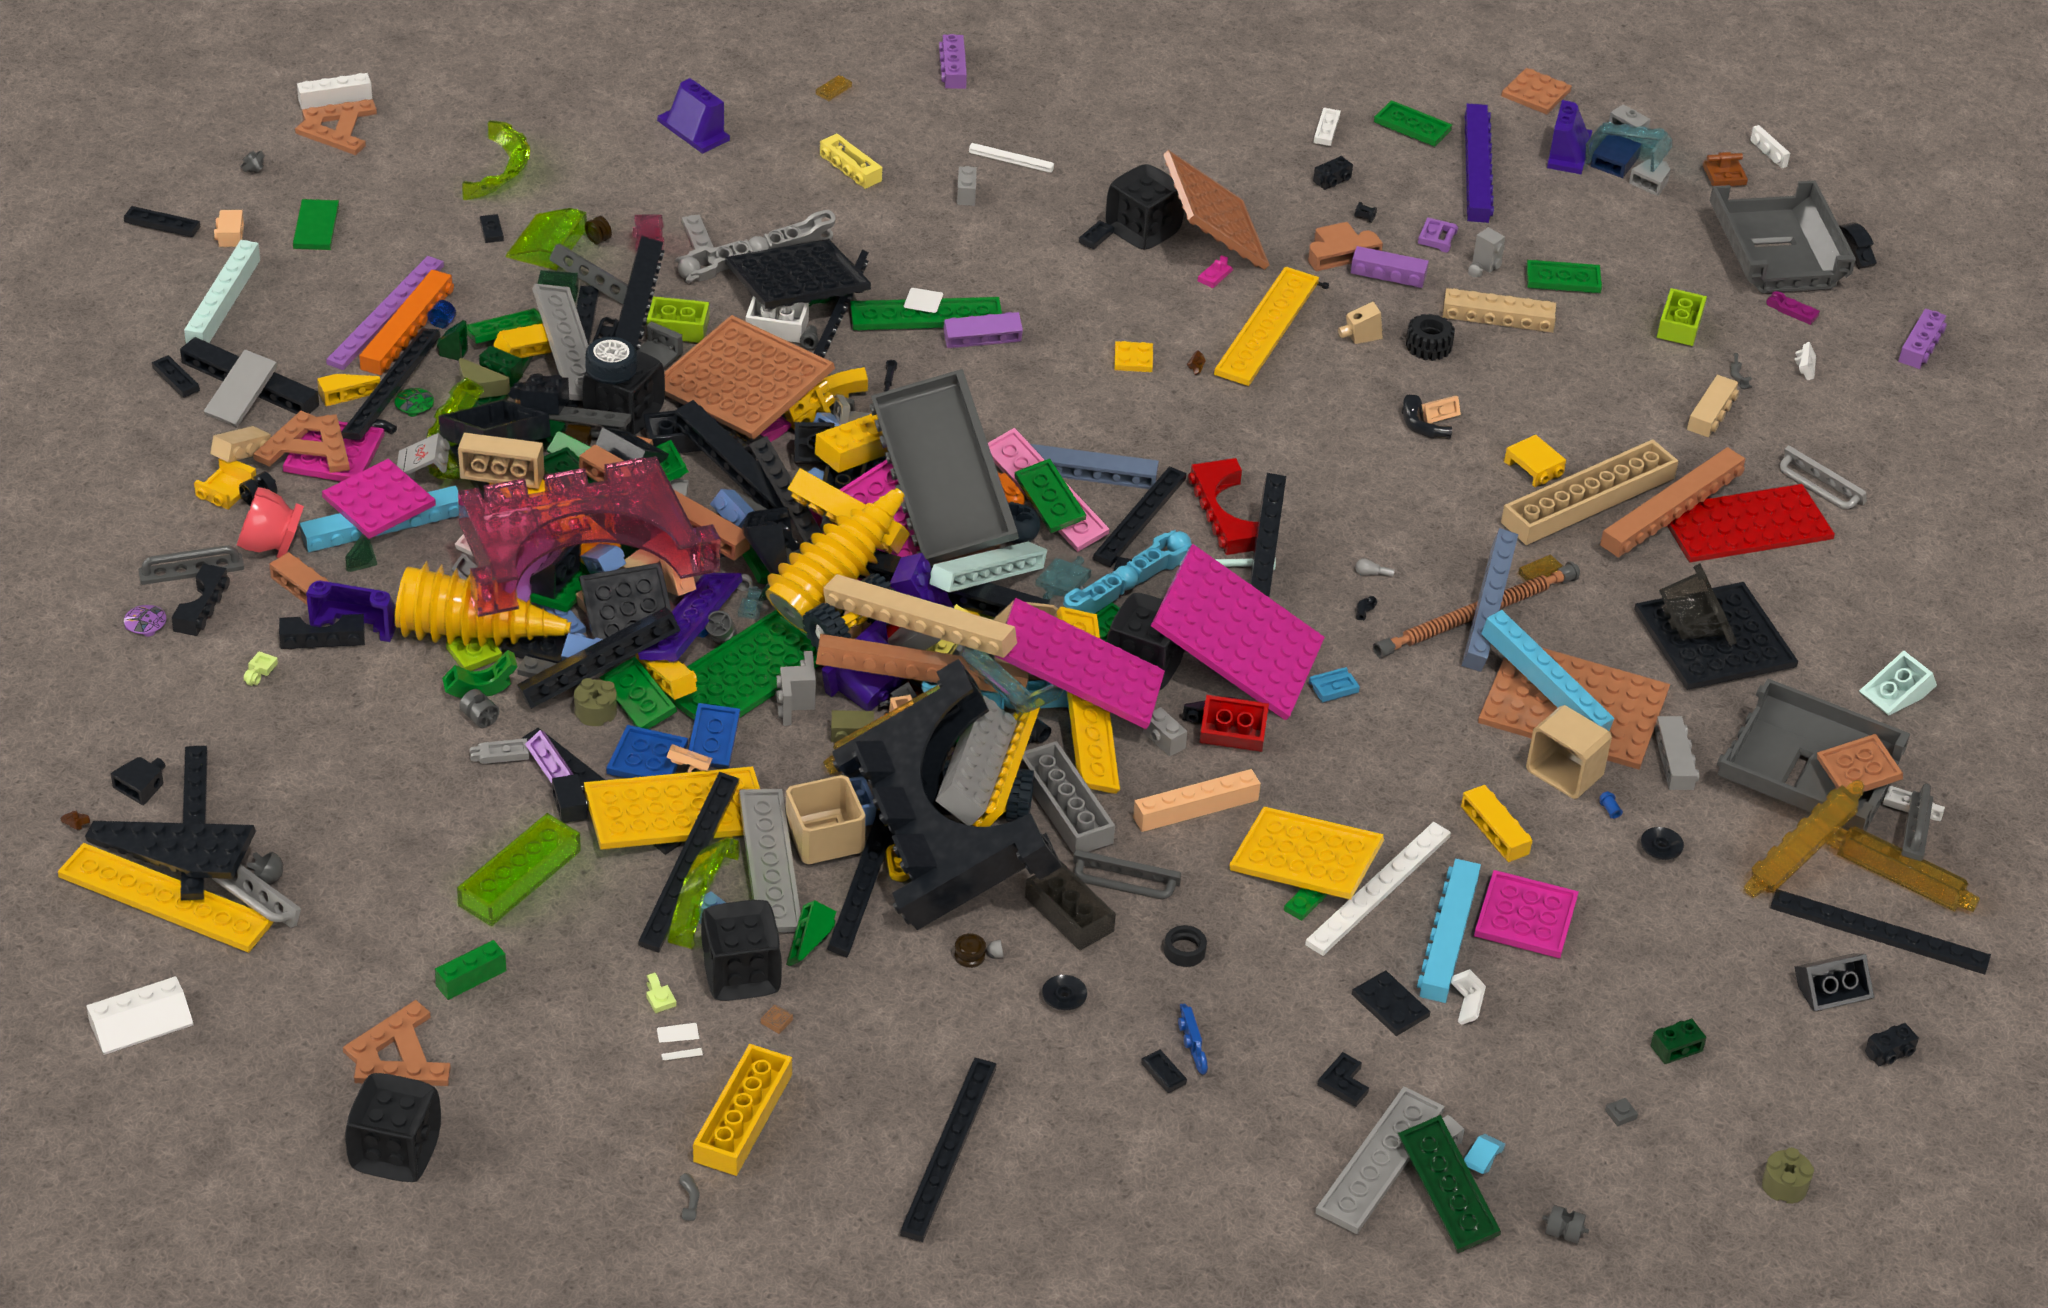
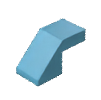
M1487 1134L1480 1135L1464 1159L1467 1167L1481 1174L1489 1172L1495 1156L1503 1151L1505 1143Z

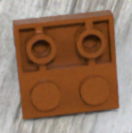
M1720 152L1716 155H1707V160L1703 162V168L1712 186L1747 185L1748 178L1738 161L1743 159L1742 153Z

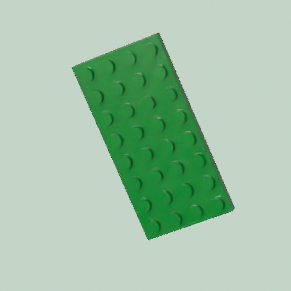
M775 610L687 666L689 670L694 671L696 674L697 691L676 700L666 692L664 693L678 709L694 721L698 703L738 708L741 712L740 717L776 695V691L780 690V688H777L776 676H780V667L800 666V660H804V651H813L814 669L820 666L816 664V647L811 645V640L806 636L808 635L807 633L793 626Z

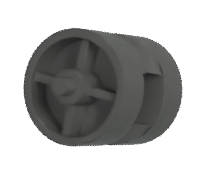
M714 611L709 614L708 620L710 621L705 627L715 643L721 645L737 635L736 626L728 613Z
M479 689L467 692L459 705L460 710L480 728L493 724L500 712L499 707Z
M1553 1205L1551 1214H1548V1216L1543 1215L1542 1218L1547 1223L1545 1234L1556 1238L1564 1236L1565 1241L1578 1244L1581 1234L1589 1233V1229L1585 1228L1584 1225L1586 1214L1576 1211L1568 1213L1567 1208Z

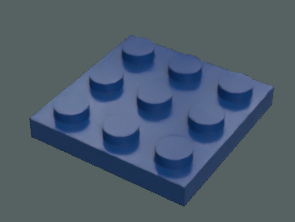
M627 725L608 763L606 772L609 775L623 778L674 774L678 764L666 758L672 744L686 749L688 738Z

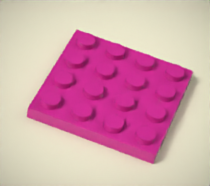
M338 421L342 432L348 423ZM370 427L361 440L343 439L350 470L330 473L325 456L289 453L283 464V472L342 482L368 469L385 435L384 429ZM308 431L301 438V440L322 442L319 431Z
M386 459L322 491V498L368 539L436 506L435 499L390 459Z
M1493 870L1474 936L1561 958L1579 891Z

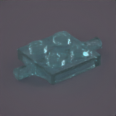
M1078 556L1072 563L1059 558L1054 559L1036 579V586L1047 591L1043 595L1044 599L1050 600L1054 595L1065 596L1073 589L1083 586L1091 577V569L1081 566L1084 563L1083 557L1080 558Z

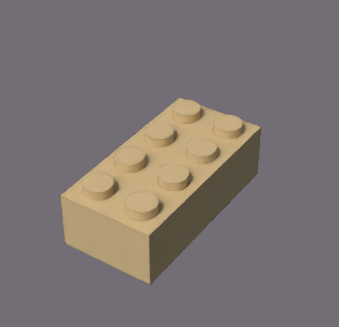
M471 433L463 434L458 447L460 479L539 489L544 476L543 443Z

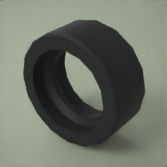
M1188 925L1176 926L1170 929L1166 934L1164 944L1166 958L1171 963L1181 967H1192L1201 963L1206 954V936L1201 930ZM1180 940H1187L1195 943L1198 949L1185 952L1176 949L1172 944Z

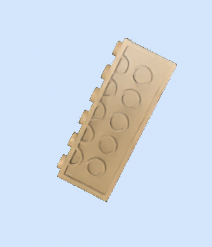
M1446 288L1443 317L1553 333L1556 320V303Z

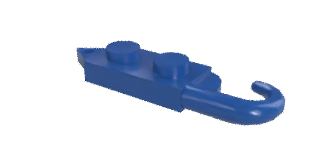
M1185 1003L1180 1004L1181 1017L1178 1018L1179 1030L1184 1031L1185 1048L1190 1049L1198 1072L1204 1075L1208 1071L1205 1052H1201L1202 1038L1192 1008L1188 1007Z

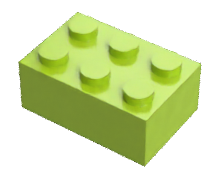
M1671 288L1660 320L1657 338L1693 346L1704 313L1707 296Z
M653 296L647 317V325L652 321L682 334V341L699 343L706 336L710 320L709 302Z

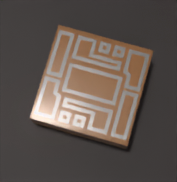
M776 1005L761 1018L762 1025L778 1034L793 1021L792 1014Z

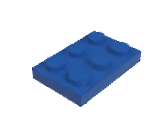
M698 703L689 750L713 758L710 767L729 769L741 713L740 709Z

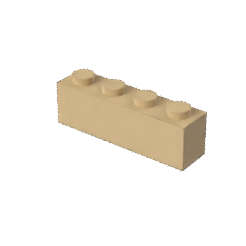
M1717 375L1690 415L1687 430L1708 438L1712 431L1716 432L1719 421H1723L1726 411L1730 410L1732 402L1736 401L1739 395V390H1737L1738 382Z

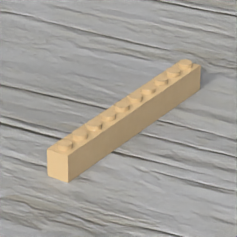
M836 574L823 588L825 603L835 608L1002 658L1017 644L1015 626Z

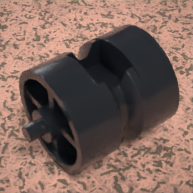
M264 471L254 476L253 479L240 483L239 492L241 499L251 506L258 487L269 489L277 494L276 480L268 472Z

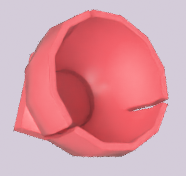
M258 487L236 545L245 550L259 553L277 549V558L283 556L288 552L304 506L296 503L295 508L291 510L281 496L269 489Z

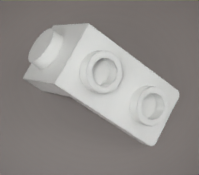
M1469 969L1452 976L1451 979L1452 985L1464 996L1458 1019L1461 1025L1473 1022L1478 1018L1486 989L1483 982Z

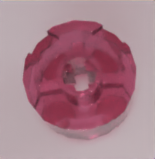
M635 215L636 227H633V238H637L635 242L636 251L641 236L663 242L661 249L663 250L664 237L662 228H664L662 215Z

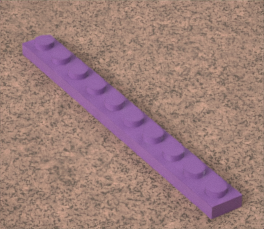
M427 256L326 359L327 365L344 370L373 340L431 269L440 271L444 267V261Z

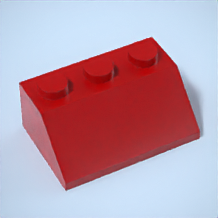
M1206 695L1200 743L1262 752L1269 703Z

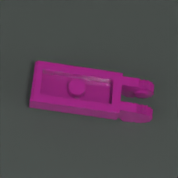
M1774 291L1771 297H1768L1766 300L1769 307L1809 325L1817 319L1820 313L1819 310L1800 303L1795 299L1788 298L1779 291Z

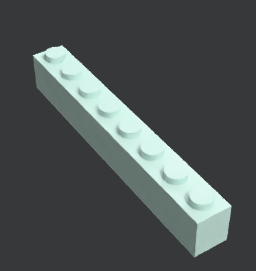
M240 240L184 329L186 344L194 337L210 343L260 262L258 243Z
M1028 541L934 564L930 573L931 579L929 584L947 592H953L1043 569L1047 549Z

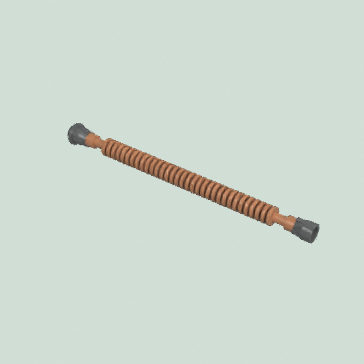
M1571 561L1567 562L1565 566L1558 568V571L1551 573L1549 577L1541 575L1504 590L1500 609L1546 591L1552 583L1558 584L1560 582L1566 583L1570 580H1578L1580 574L1578 565ZM1477 602L1403 632L1402 637L1386 638L1373 644L1374 653L1379 658H1383L1394 653V650L1401 648L1403 644L1407 643L1409 646H1412L1473 621Z

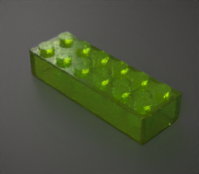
M546 813L457 887L458 906L488 925L493 926L581 851L580 833Z

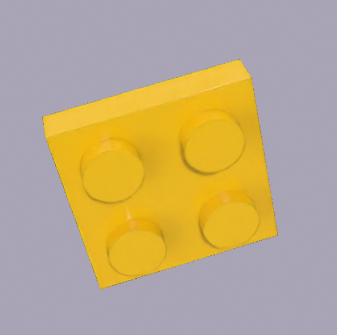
M1115 341L1114 370L1152 372L1153 343Z

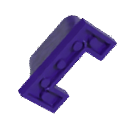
M691 78L680 83L671 110L657 116L659 123L702 154L730 141V135L724 132V102Z
M1566 100L1561 102L1547 168L1582 175L1593 130L1586 129L1578 105L1574 102Z
M875 620L856 639L889 644L886 623ZM831 666L822 668L825 693L832 697L839 691L865 711H872L878 704L885 701L891 692L901 687L907 679Z

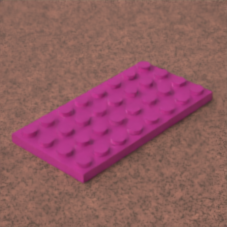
M1015 598L1006 624L1015 626L1017 644L1004 658L996 655L995 657L1147 729L1152 718L1164 670Z

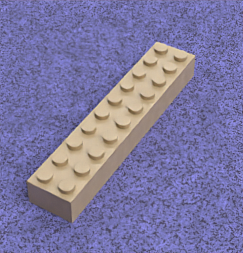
M1652 439L1504 505L1501 523L1511 532L1518 534V539L1525 545H1528L1675 479L1678 460Z

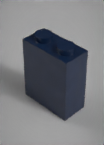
M1609 132L1594 151L1591 167L1624 178L1638 160L1642 144Z

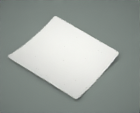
M697 1023L657 1028L659 1043L699 1039ZM701 1048L665 1053L662 1054V1059L671 1060L700 1056L703 1053Z

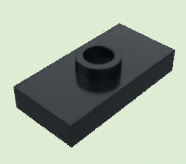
M498 214L480 216L485 243L504 241Z
M1099 220L1079 237V243L1095 249L1114 233L1115 227Z
M1161 1049L1142 1058L1141 1064L1167 1093L1187 1084V1078Z

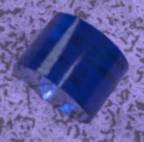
M438 300L427 314L428 320L433 326L444 329L456 317V309L450 302Z

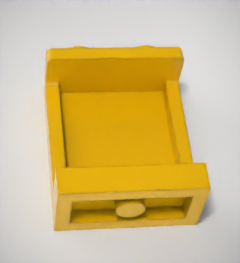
M1535 434L1507 447L1504 462L1509 466L1515 463L1520 465L1533 476L1532 485L1537 487L1541 484H1546L1549 480L1556 477H1561L1565 471L1566 459Z
M219 458V469L205 482L199 480L194 482L195 495L202 500L214 503L218 507L230 509L241 498L239 484L248 479H253L256 476V468L237 460L226 462Z

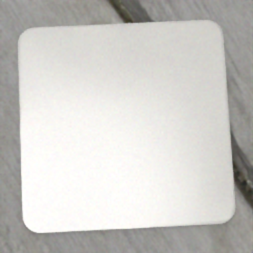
M911 288L904 307L936 313L943 293Z

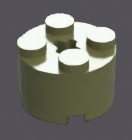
M585 678L581 681V684L577 686L574 692L575 715L580 719V722L588 726H602L603 723L614 720L617 715V693L613 682L593 680L591 678Z
M1790 1147L1786 1150L1776 1151L1767 1160L1762 1177V1187L1765 1193L1776 1201L1783 1200L1790 1204L1800 1202L1806 1197L1809 1190L1814 1167L1796 1148Z

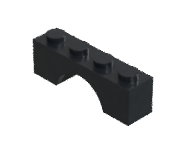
M203 563L196 575L197 591L202 595L195 601L178 605L171 617L173 632L198 636L200 630L205 628L207 618L213 615L214 606L217 602L221 601L224 589L229 587L230 578L227 575V568Z
M364 614L342 615L336 623L326 627L308 625L301 617L279 618L280 648L295 649L365 645Z

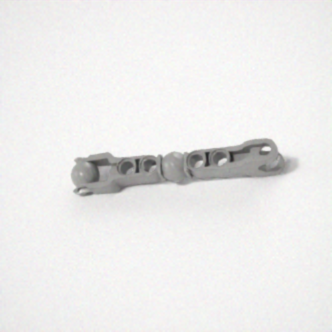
M823 210L811 214L802 222L773 230L768 234L765 233L763 237L754 236L749 241L745 239L744 241H736L715 248H710L709 246L697 248L690 251L688 255L675 259V262L678 263V273L682 278L686 279V283L694 280H708L715 278L720 271L730 269L725 264V257L824 239L832 241L833 232L830 228L834 226L836 217L832 211ZM825 217L830 219L829 221H821ZM706 260L710 266L701 269L699 261Z

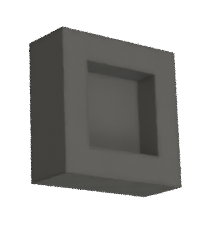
M1626 1098L1610 1103L1605 1108V1111L1617 1126L1636 1120L1638 1113Z

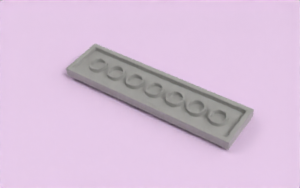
M534 284L532 290L559 375L567 377L569 380V400L583 401L582 382L586 372L585 353L588 342L570 287Z
M782 789L739 790L738 797L753 900H766L770 903L778 932H796L801 913Z
M1403 1086L1318 1204L1315 1214L1358 1234L1410 1160L1399 1139L1398 1133L1442 1115L1445 1106Z

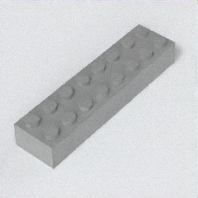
M983 696L989 712L972 723L959 737L936 798V802L968 826H971L987 809L1017 724V720L1010 713L1005 712L995 701L988 699L986 696Z

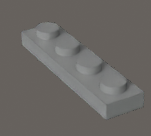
M700 215L682 217V224L693 250L703 246L714 248ZM706 260L699 261L700 266L709 265Z

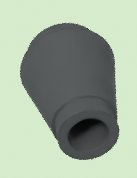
M813 325L808 326L800 337V343L803 348L811 350L819 342L817 328Z

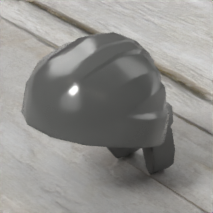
M255 852L253 857L256 861L254 863H247L248 868L254 870V874L267 884L274 883L283 874V861L274 852H269L263 857Z

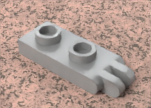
M527 738L479 743L478 746L469 749L470 759L473 762L480 761L481 764L529 759V750L525 745Z

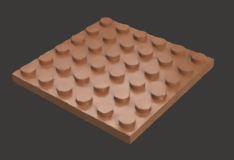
M1167 150L1163 154L1166 160L1165 164L1170 170V176L1175 183L1174 187L1178 191V197L1182 201V208L1187 214V220L1192 225L1196 224L1204 233L1211 234L1216 241L1225 243L1230 250L1234 249L1242 258L1249 259L1254 266H1259L1265 270L1269 266V262L1244 201L1170 150Z

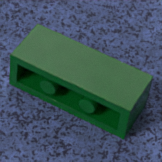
M492 940L435 968L436 987L447 1000H450L506 972V954Z

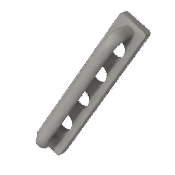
M1788 445L1784 449L1785 457L1780 463V470L1789 478L1799 484H1803L1804 487L1842 509L1853 508L1857 503L1863 506L1867 502L1866 491L1793 447ZM1790 462L1851 499L1847 502L1839 499L1788 468V464Z
M241 864L237 870L238 879L235 876L233 879L212 878L266 919L272 922H283L290 928L297 926L301 908ZM249 880L253 885V890H251L249 887ZM264 891L268 895V901L264 898ZM279 902L283 906V912L279 908Z

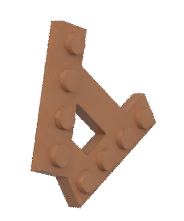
M364 99L356 102L302 109L304 121L295 128V133L357 155L366 146V142L351 135L358 117L377 114L373 99ZM339 120L336 130L321 125L322 122Z
M300 411L253 453L255 461L269 467L287 452L325 456L330 473L350 470L337 414L316 417ZM308 431H319L322 442L301 440V438Z
M417 1000L343 1046V1053L356 1063L355 1083H364L366 1078L372 1073H385L419 1080L432 1086L449 1085L450 1063L427 1062L414 1028L431 1018L430 1012ZM395 1041L402 1061H380L377 1052Z

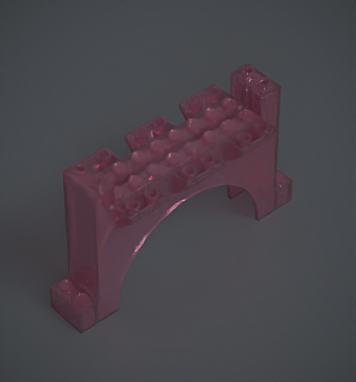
M656 456L604 464V481L589 484L585 468L545 475V491L528 494L525 479L484 485L485 502L478 488L458 491L459 525L478 565L477 568L470 569L471 602L478 617L519 609L516 590L524 572L543 556L558 549L577 544L617 543L640 548L668 563L676 571L680 579L720 572L721 539L714 525L692 527Z

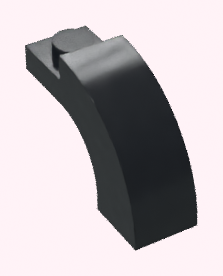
M1854 222L1839 225L1856 258L1855 262L1858 269L1877 264L1871 248L1874 243L1867 230Z

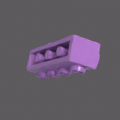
M955 34L943 35L942 42H939L941 82H945V88L966 89L967 73L963 35Z
M1357 246L1352 259L1351 274L1423 288L1429 261Z
M1925 308L1903 345L1898 362L1918 369L1921 368L1923 363L1926 364L1930 353H1933L1935 345L1938 344L1941 338V333L1944 334L1947 323H1944L1946 315Z
M1019 312L944 320V335L947 348L1021 342L1023 329Z

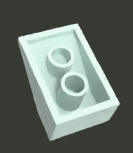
M1903 651L1859 692L1889 716L1923 699L1937 684L1930 670Z

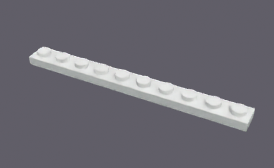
M1435 822L1431 823L1364 885L1351 900L1349 899L1306 939L1305 945L1324 956L1450 838L1451 832Z

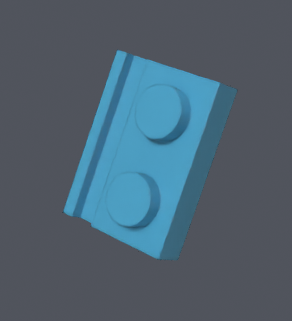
M1347 667L1309 677V684H1312L1313 690L1321 702L1359 693L1360 686L1352 674L1348 673Z

